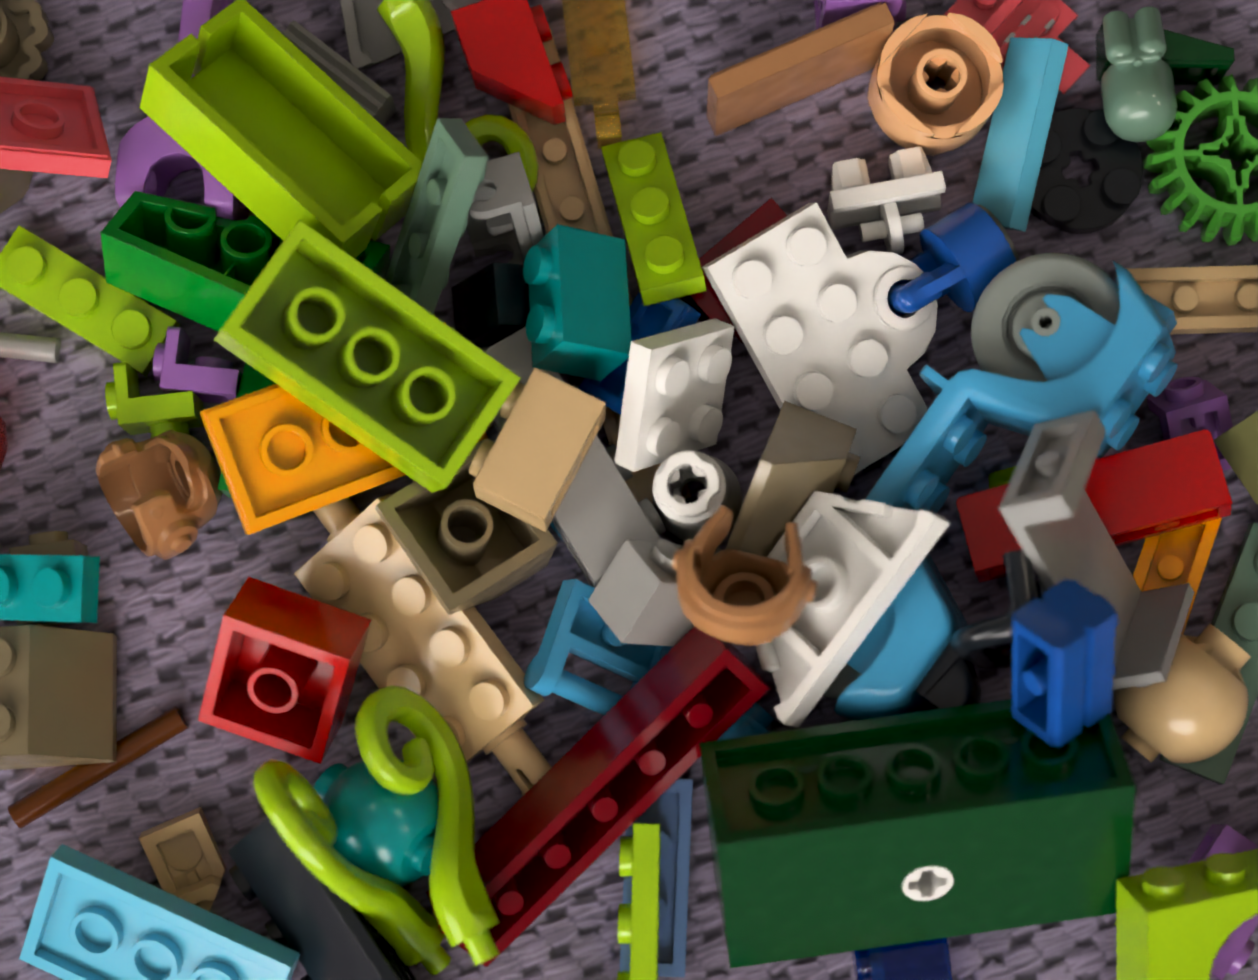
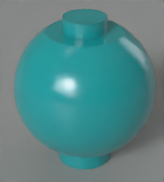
M360 761L349 768L342 763H337L321 774L313 788L328 807L336 823L337 841L332 847L343 858L357 868L388 879L401 887L416 881L423 875L430 874L439 797L437 784L433 779H431L423 791L411 795H403L384 788L370 773L364 761Z

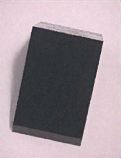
M493 262L451 288L455 331L478 348L493 346L526 327L530 304L529 284L525 282L523 277V264Z

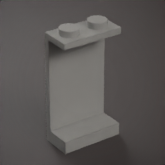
M1092 410L1034 424L999 510L1025 555L1031 561L1046 591L1063 579L1075 580L1094 594H1099L1106 598L1115 607L1118 616V626L1115 629L1114 664L1116 674L1113 677L1112 690L1128 687H1146L1154 683L1166 682L1194 595L1192 587L1189 583L1141 592L1085 492L1084 487L1106 433V429L1096 411Z

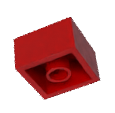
M248 577L223 615L198 721L321 764L343 722L372 620Z

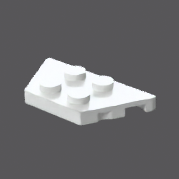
M818 491L813 492L793 522L798 525L803 565L812 568V580L818 583L815 600L806 604L801 616L787 632L770 643L755 646L762 670L771 672L781 701L774 708L777 718L784 725L800 727L948 527L950 522L944 517L925 510L914 511L892 507L880 502L863 499L858 501L841 495ZM783 534L767 557L784 561L787 564L785 536Z

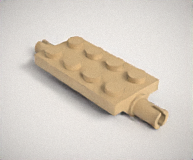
M390 494L377 498L364 511H360L350 497L313 510L330 534L327 538L328 543L302 565L294 575L312 599L372 620L360 664L379 689L394 685L406 687L423 696L439 711L451 727L462 748L467 763L482 751L486 755L493 752L522 791L521 794L524 795L552 768L523 730L527 725L524 718L544 701L543 697L525 688V673L475 607L451 615L447 614L375 510L376 504L391 496Z

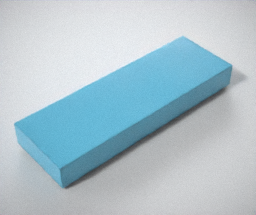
M1010 37L1003 68V93L997 107L993 111L972 202L987 208L1000 221L1003 227L1008 230L1025 232L1028 224L1069 45L1053 38Z

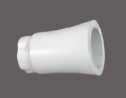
M686 450L669 456L658 467L653 480V506L658 512L665 529L671 535L683 541L694 539L720 506H726L732 510V525L736 521L742 503L741 487L734 472L723 461L699 451ZM691 481L702 483L705 489L698 492V501L688 504L684 497L681 496L683 487Z

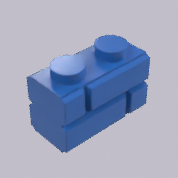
M1063 579L1042 594V600L1035 598L1012 613V717L1051 747L1061 748L1082 733V725L1091 727L1111 713L1113 677L1116 674L1114 649L1118 616L1115 607L1106 598L1099 594H1094L1075 580Z

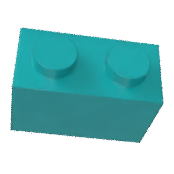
M557 224L536 245L529 249L523 265V277L525 282L529 284L530 312L526 321V336L531 342L532 368L601 381L629 358L632 341L625 239Z

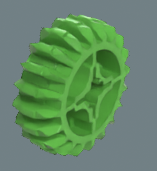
M1232 74L1224 76L1219 82L1217 89L1208 79L1201 80L1194 88V95L1186 90L1177 93V113L1172 126L1158 138L1146 141V145L1156 152L1149 154L1145 158L1143 169L1154 173H1162L1149 183L1148 193L1161 194L1168 191L1170 197L1160 207L1161 215H1169L1179 207L1186 214L1179 222V232H1187L1199 221L1203 223L1200 233L1202 242H1211L1216 237L1220 227L1223 228V237L1228 246L1236 245L1242 239L1243 232L1252 242L1258 241V201L1244 204L1243 193L1249 188V177L1258 176V140L1250 134L1246 125L1247 122L1258 129V78L1249 79L1241 91L1238 90L1237 83ZM1218 117V127L1213 132V142L1200 143L1195 150H1184L1185 137L1191 126L1201 120ZM1225 149L1229 150L1231 160L1241 161L1242 164L1236 171L1232 169V163L1229 159L1220 158ZM1191 177L1203 178L1208 181L1214 188L1216 199L1202 191Z

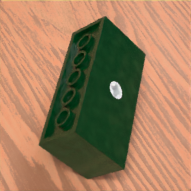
M1011 699L699 743L712 862L730 968L1116 914V879L1130 877L1135 783L1110 713L1091 727L1082 725V733L1061 748L1051 747L1015 720L1011 712Z

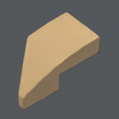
M199 807L141 832L139 837L140 843L162 890L210 911L220 888L226 866L202 808Z

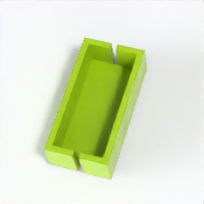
M235 0L200 26L198 38L192 33L149 64L139 108L283 241L300 219L355 259L367 248L371 238L376 241L406 215L423 162L246 0Z

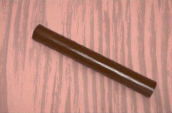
M177 706L171 708L118 740L117 762L76 765L8 806L11 818L19 828L25 827L188 729L187 722Z

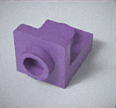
M168 326L165 343H157L153 356V378L155 381H160V389L165 394L193 391L203 403L221 404L235 399L242 373L238 369H233V362L226 359L203 356L196 357L194 365H188L191 339L181 327Z
M1183 377L1172 380L1159 396L1148 395L1146 397L1149 410L1160 418L1164 440L1204 429L1211 432L1214 440L1233 427L1227 395L1207 380H1202L1199 377ZM1215 444L1222 470L1231 469V466Z

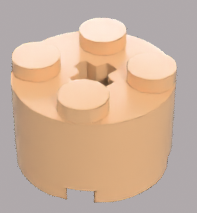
M948 13V15L927 16V14H923L907 20L889 37L871 74L867 99L877 124L898 145L906 149L920 146L926 155L949 152L965 145L981 130L1002 97L1004 82L1003 59L1000 48L993 36L981 24L965 15ZM936 77H939L946 84L944 88H939L935 91L926 84L927 81L932 82Z

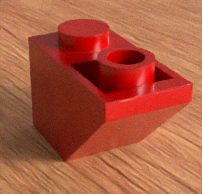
M482 0L451 11L456 34L476 89L553 125L566 122L563 101L573 98V94L562 62L550 65L543 43L553 39L541 4L530 7L528 0Z

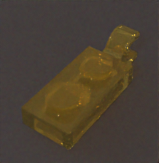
M562 0L574 106L593 104L597 147L599 150L602 146L622 142L618 102L636 100L625 0Z

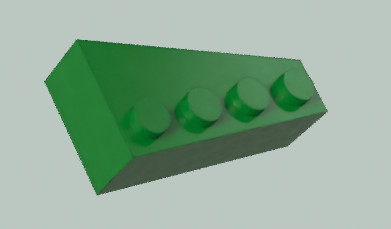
M138 191L133 192L100 232L106 283L218 332L283 243V240L257 216L249 215L248 219L235 221L216 217L214 207ZM369 241L367 248L355 260L384 280L390 264V245Z

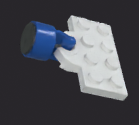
M817 202L808 203L702 266L705 275L780 410L784 401H787L857 429L849 451L861 457L855 474L902 446L928 410L907 369L926 352L936 331L937 300L947 294L959 308L966 312H972L975 310L979 297L990 281L1007 266L1019 260L1016 248L1003 225L982 205L972 202L966 203L920 232V244L923 252L908 260L894 252L858 251L845 256Z

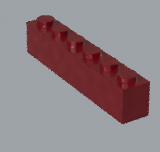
M694 626L475 843V863L490 903L500 921L499 924L488 929L500 954L701 757L699 743L718 740L769 690V687L747 658L731 643L710 636ZM429 889V890L426 892V894H427V896H428L429 902H430L431 907H432V910H433V912H434V915H435L436 921H437V923H438L439 929H440V931L444 934V932H443V930H442V928H441V926H440V924H439V921H438V919H437L436 913H435V911H434V907H433V903H432V899H431V895H430V889ZM464 941L457 944L469 954ZM499 955L481 964L487 968Z

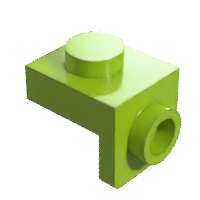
M127 362L113 363L114 381L107 382L105 386L106 406L110 419H118V425L130 435L150 433L151 438L171 429L177 432L189 433V428L205 427L199 411L204 410V404L193 391L140 397L138 372Z

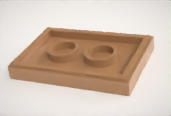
M879 2L710 75V78H708L707 120L715 137L874 69L887 40L892 35L895 24L886 2Z

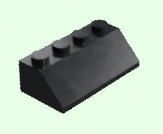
M269 817L228 850V853L236 863V865L229 869V873L236 886L248 901L251 902L258 897L272 918L265 923V928L272 941L300 953L298 960L308 973L301 980H417L409 967L400 960L395 949L355 908L321 882L299 860L281 837Z

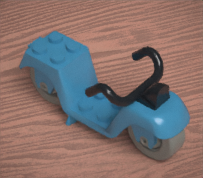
M1066 253L1036 254L1007 266L986 286L979 297L973 313L971 342L974 356L981 370L968 369L959 371L948 381L928 365H924L920 371V377L937 398L868 494L866 500L885 503L892 507L914 511L925 510L936 514L949 495L950 488L946 484L960 464L964 467L969 466L981 452L987 440V435L983 431L988 424L1030 436L1034 424L1095 410L1106 429L1096 457H1104L1111 447L1119 451L1136 430L1140 418L1134 414L1147 395L1150 393L1154 397L1159 396L1177 370L1178 364L1172 361L1176 351L1170 336L1171 331L1177 324L1173 310L1145 294L1130 271L1114 260L1112 261L1117 273L1118 286L1104 270L1094 263ZM1018 550L1003 554L1011 600L1009 612L1003 616L968 624L928 552L823 694L824 697L837 700L834 708L835 713L857 721L914 713L928 701H931L940 709L980 703L982 690L974 666L983 669L1012 668V642H1010L1013 641L1012 613L1035 598L1042 600V594L1046 591L1041 580L1035 581L1032 563L1024 551Z

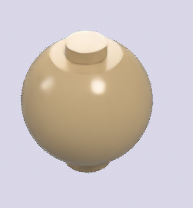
M1210 623L1198 637L1181 634L1166 682L1154 683L1146 687H1128L1115 690L1114 702L1117 717L1129 727L1121 738L1151 763L1160 753L1170 762L1178 764L1203 761L1220 753L1236 738L1246 719L1248 689L1240 670L1251 656Z

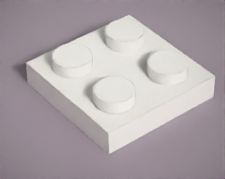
M714 318L631 341L614 460L615 464L635 472L662 463L666 458L677 452L686 450L698 451L717 443V436L723 422L721 411L726 379L732 365L731 347L735 326Z

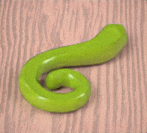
M384 0L378 6L377 11L396 38L405 59L404 125L407 149L423 162L438 119L445 62L443 31L439 17L430 0ZM485 114L467 121L465 125L481 147L486 142L494 141L501 144L508 155L516 152L520 153L533 193L538 178V161L535 148L528 134L518 124L502 115Z
M394 685L378 689L364 700L356 716L355 732L360 754L373 777L384 788L396 794L411 795L423 791L431 781L433 773H435L439 797L429 878L430 895L437 919L450 946L453 947L464 941L475 966L500 954L488 930L499 924L500 921L490 903L475 863L474 795L464 753L447 721L423 696L406 687ZM390 722H397L406 726L417 737L403 745L402 756L404 763L399 761L390 747L388 740V726Z
M270 759L260 765L254 772L256 794L269 819L299 860L321 882L355 908L395 949L397 956L406 966H412L420 962L431 975H436L443 971L449 965L451 956L440 945L445 935L440 931L436 919L400 885L357 868L332 847L337 841L336 823L322 798L294 767L276 759Z

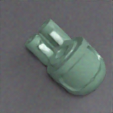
M1155 7L1139 9L1135 13L1134 18H1129L1128 14L1123 11L1109 12L1102 20L1105 54L1107 60L1113 64L1104 72L1101 78V94L1105 120L1113 133L1123 140L1130 142L1154 140L1163 135L1172 126L1177 113L1172 70L1161 59L1167 49L1161 13Z

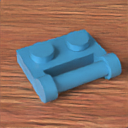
M577 579L563 580L539 652L531 660L526 670L524 685L525 688L540 695L547 696L552 692L601 715H605L623 696L564 670L568 654L571 653L633 681L632 688L674 646L622 644L588 601L595 588Z

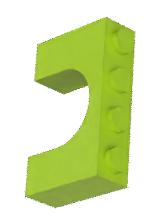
M1258 849L1235 854H1213L1203 861L1175 867H1153L1146 870L1143 874L1116 879V980H1210L1214 959L1224 941L1242 923L1258 914Z

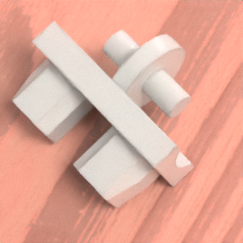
M920 146L897 150L895 153L890 154L888 166L892 180L870 184L865 159L853 158L835 162L832 166L831 191L827 209L831 230L859 225L862 242L884 239L887 252L902 254L904 252L903 235L921 232L924 229L922 213L941 209V193L946 191L943 172H932L923 148Z

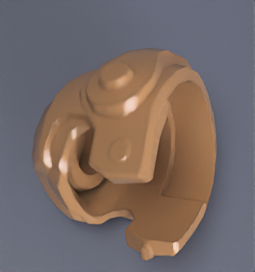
M171 429L141 442H135L133 439L127 438L113 441L105 447V450L99 455L97 460L96 474L108 504L136 546L148 557L155 555L167 560L187 550L197 539L198 530L216 515L217 507L223 494L218 490L221 470L215 457L200 440L189 433L177 432Z
M720 506L694 539L686 540L683 548L677 549L674 553L672 568L677 571L676 586L679 604L683 614L696 628L721 641L749 646L770 643L792 627L801 616L806 604L815 600L818 583L812 580V568L803 565L798 525L795 522H787L785 525L784 536L787 564L784 561L734 549L720 550L714 555L717 547L729 534L733 522L732 510L726 506Z

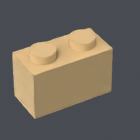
M534 368L526 385L518 382L502 405L499 416L506 419V422L495 442L488 438L482 442L471 463L469 474L476 477L473 482L476 498L546 532L606 419V403Z

